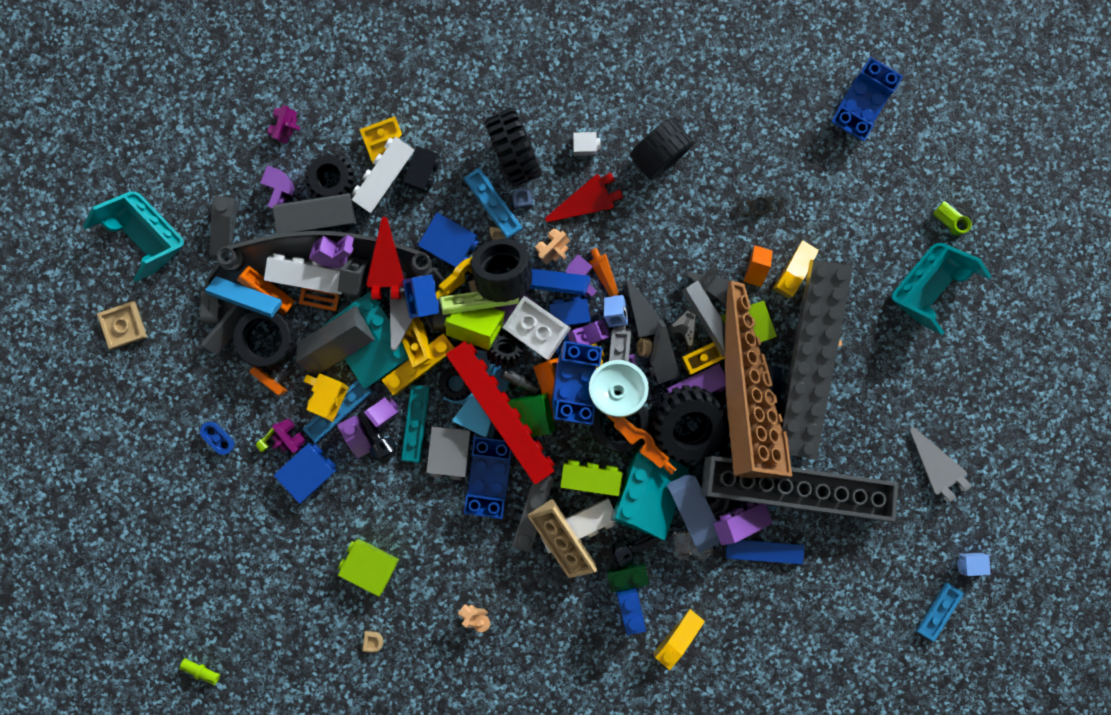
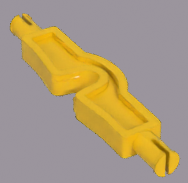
M472 257L462 261L454 269L453 273L438 286L439 290L435 292L438 300L439 297L444 295L449 296L454 290L464 284L467 271L473 274L471 268Z

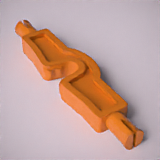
M606 415L614 422L613 426L630 444L633 445L640 438L644 439V444L639 450L642 455L651 460L657 467H663L670 475L674 473L673 471H676V468L668 462L669 457L655 446L654 439L648 432L636 428L625 417L613 418Z

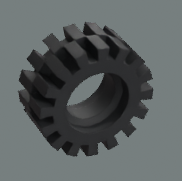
M502 333L500 337L498 334L490 349L487 350V359L490 360L492 365L495 363L496 368L502 366L501 369L505 370V367L511 369L512 366L515 368L520 363L523 345H521L520 340L517 341L515 336L511 338V334L505 336V333ZM505 349L510 351L511 353L506 354L500 352L499 350Z
M452 366L445 369L440 374L438 388L442 395L452 401H460L467 398L471 391L465 383L459 391H453L449 387L450 378L453 376L460 377L456 369Z

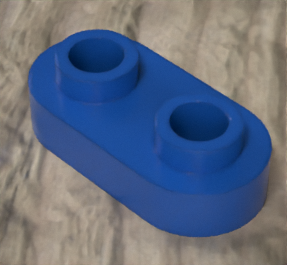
M206 422L201 426V437L218 454L225 455L233 451L235 447L234 440L216 422ZM210 428H213L215 431L213 435L209 433ZM224 441L228 443L227 448L222 446Z

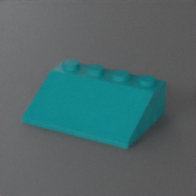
M371 292L354 301L324 324H328L353 307H358L375 340L345 358V361L364 389H367L409 360L402 341L397 350L392 351L390 321L377 301L371 299Z
M640 445L635 448L611 520L665 541L677 507L667 484L687 475L689 468L669 458L668 462L676 468V471H673L674 473L670 475L663 467H657L651 460L639 452L642 447Z

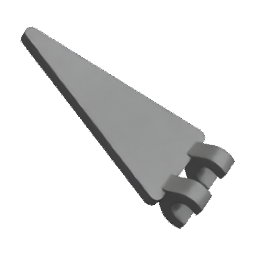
M402 272L404 279H407V277H405L406 273ZM390 287L392 351L397 350L414 319L409 318L404 287H400L401 299H391Z
M912 427L909 429L935 494L941 493L946 502H951L956 498L949 489L954 483H957L961 491H967L972 487L964 478L967 472L916 428Z

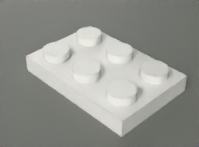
M523 296L502 327L547 360H550L571 329L525 296Z

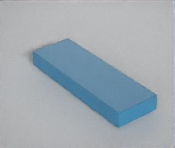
M946 582L916 629V632L935 642L964 593Z

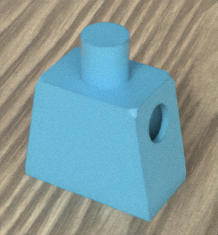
M470 396L454 417L453 422L486 438L491 420L475 397Z

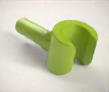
M273 428L264 438L256 443V447L260 452H264L270 447L266 441L274 434L275 430Z

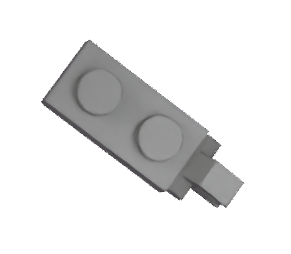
M626 325L613 327L609 361L624 360L629 362L631 331L630 328H626Z

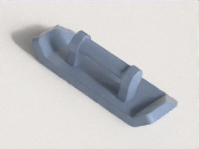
M685 475L668 483L667 487L697 551L702 552L717 545L720 540L713 524L716 522V519L706 498L701 496V487L696 477Z

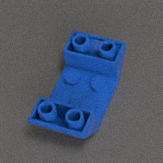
M870 56L838 106L831 123L864 142L874 126V121L889 96L896 90L903 75Z
M564 341L556 364L552 395V408L555 420L593 425L595 405H591L589 383L592 374L601 365L603 347Z
M474 436L464 514L503 519L512 454L504 440Z

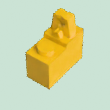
M320 373L317 378L306 375L303 382L313 386L311 391L314 392L308 401L306 410L333 422L349 387Z

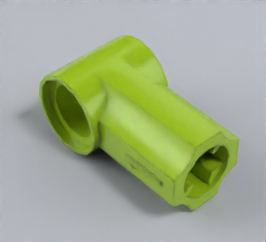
M945 201L932 214L946 225L955 236L965 234L972 227L971 220L968 217L962 216ZM957 222H961L964 225V230L957 228Z

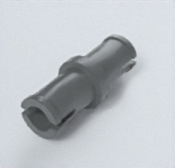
M505 368L500 376V379L515 385L514 388L522 389L532 395H535L539 389L538 384L526 379L522 374H516L508 368Z

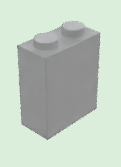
M432 426L427 473H431V477L442 478L443 475H450V479L462 480V477H466L471 430Z

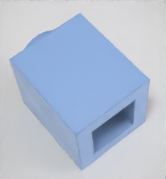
M623 295L604 298V318L609 327L628 325V305Z
M984 553L959 554L960 559H958L957 565L961 574L966 576L991 575L989 555Z

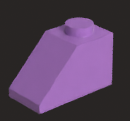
M385 397L364 413L376 427H382L399 413L397 409L399 406L393 398L389 400L388 397Z
M353 416L337 424L345 442L356 458L370 453L369 449L373 445L358 416Z

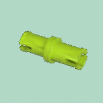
M187 658L182 661L179 670L193 675L194 679L204 680L213 686L216 685L220 678L219 673L205 668L206 666L203 664L198 665Z

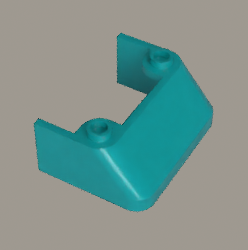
M134 191L93 206L82 226L84 229L100 223L108 231L116 232L122 229L146 254L142 258L141 266L133 279L135 282L159 271L180 251L184 244L183 238L141 194Z
M936 243L931 246L895 289L892 299L897 306L920 325L943 335L945 332L935 320L936 313L930 306L952 280L964 282L974 273L990 279L991 274L980 258L944 243Z

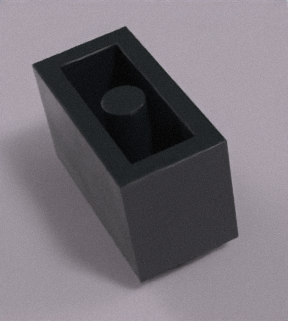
M416 146L403 180L404 184L427 193L428 188L431 189L434 184V172L438 171L441 165L438 153Z

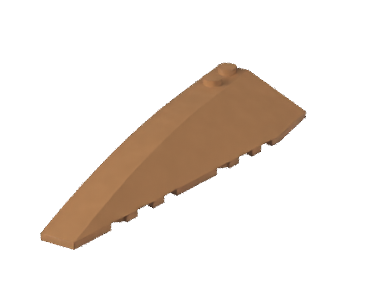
M731 280L728 282L726 305L725 381L734 476L746 478L792 477L788 438L786 431L782 432L780 424L783 422L782 416L777 414L775 403H778L776 395L769 390V387L773 384L765 356L759 350L758 345H761V342L754 332L753 326H756L754 318L749 314L751 306L744 284Z

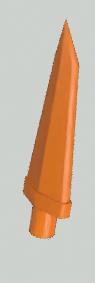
M597 247L590 250L593 260L589 261V264L592 266L610 297L619 296L607 255L600 256Z

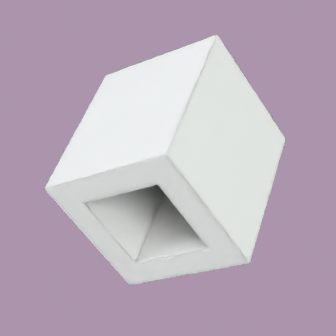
M596 132L573 133L574 156L596 155L597 150L600 149V138H597Z

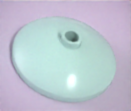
M613 360L606 362L594 371L590 379L589 394L593 404L602 413L612 417H626L636 413L642 408L648 396L649 388L646 376L640 368L628 361ZM620 391L621 395H615L614 392Z

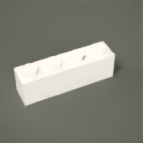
M396 136L394 139L389 138L384 146L386 148L384 154H378L373 162L375 167L372 171L367 170L362 177L364 182L361 187L357 185L351 193L354 196L352 201L370 213L373 212L415 151Z
M273 253V256L270 255L267 258L264 281L340 295L343 293L338 291L339 274L342 267L329 268L314 261L312 263L304 262V259L300 257L287 259L285 255Z
M608 497L566 517V520L580 541L586 535L590 538L598 534V530L603 527L609 529L616 525V522L611 520L614 509ZM542 539L548 553H551L550 549Z

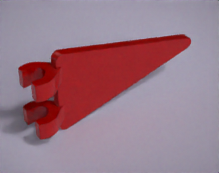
M608 173L603 177H600L598 174L593 176L545 218L546 222L613 209V202L622 199L623 195L620 189L610 195L608 194L605 185L615 181L612 173Z
M382 217L366 285L367 287H372L371 299H382L381 287H391V299H401L400 287H404L402 281L404 276L388 218Z

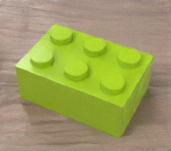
M569 459L567 463L563 462L560 488L619 496L622 472L618 470L617 466L606 465V468H599L597 463L587 462V465H579V461Z

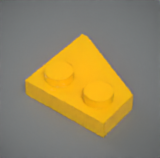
M395 116L359 129L372 163L378 154H384L386 151L384 146L389 138L394 139L395 136L400 138L402 135Z

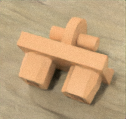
M553 228L548 233V238L551 242L546 245L541 241L535 246L538 256L546 265L552 259L555 262L560 257L566 260L567 256L564 253L569 249L566 245L570 242V239L563 231L559 232Z
M464 605L458 612V615L464 619L462 625L466 628H474L478 632H485L489 629L490 619L485 616L488 614L485 609L476 608L473 605Z

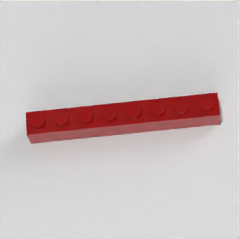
M464 341L446 353V356L534 485H536L554 472L552 467L555 464L549 456L545 458L541 451L544 448L538 440L534 442L530 436L533 432L527 424L523 425L519 419L522 416L518 410L510 407L508 402L511 400L504 391L502 393L497 388L499 383L493 375L491 377L486 372L488 367L482 359H477L475 356L477 351L474 346Z

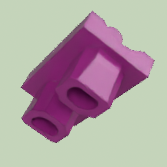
M282 105V108H275L273 118L278 121L276 126H269L267 134L275 140L287 144L289 137H292L293 131L300 130V127L296 125L297 112L285 105Z
M290 418L272 425V428L277 433L272 437L276 442L272 448L276 450L280 447L283 452L289 448L292 453H298L301 450L300 447L307 439L301 432L292 438L289 431L295 427V424Z

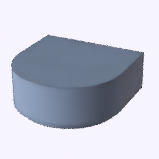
M521 187L514 191V209L533 206L531 192L528 189Z

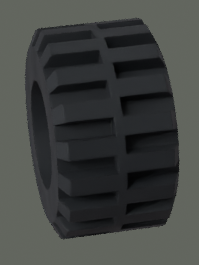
M326 152L324 156L319 154L316 155V160L313 158L310 160L312 164H307L306 169L308 172L304 174V177L307 178L305 184L316 198L348 193L351 195L353 192L352 188L356 186L354 183L356 176L354 169L344 157L338 156L336 153L331 155L329 152ZM329 169H338L341 174L339 183L332 188H324L321 185L323 173Z

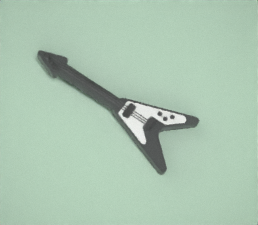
M717 263L704 274L705 279L701 286L705 293L712 280H716ZM691 306L667 327L668 335L678 332L684 335L689 352H693L697 317Z

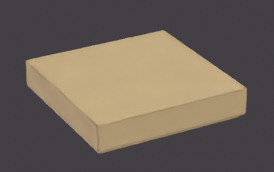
M135 301L97 313L109 350L147 338Z

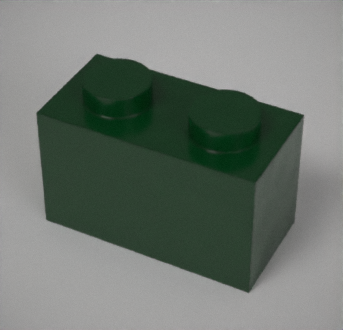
M644 563L606 570L611 592L649 585Z

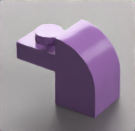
M267 165L260 183L274 190L268 207L273 210V205L286 203V195L294 196V185L292 180L281 170Z
M323 235L313 243L309 259L329 268L343 267L347 262V257L353 251L352 244L354 238L346 235L336 243Z
M577 255L567 267L566 273L587 275L592 266L580 255ZM589 284L586 294L583 296L585 298L588 296L592 298L597 290Z
M604 319L567 333L569 342L592 345L611 337Z

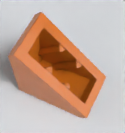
M754 245L743 282L762 287L771 267L772 250Z

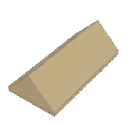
M553 499L527 515L568 578L597 571L593 559Z

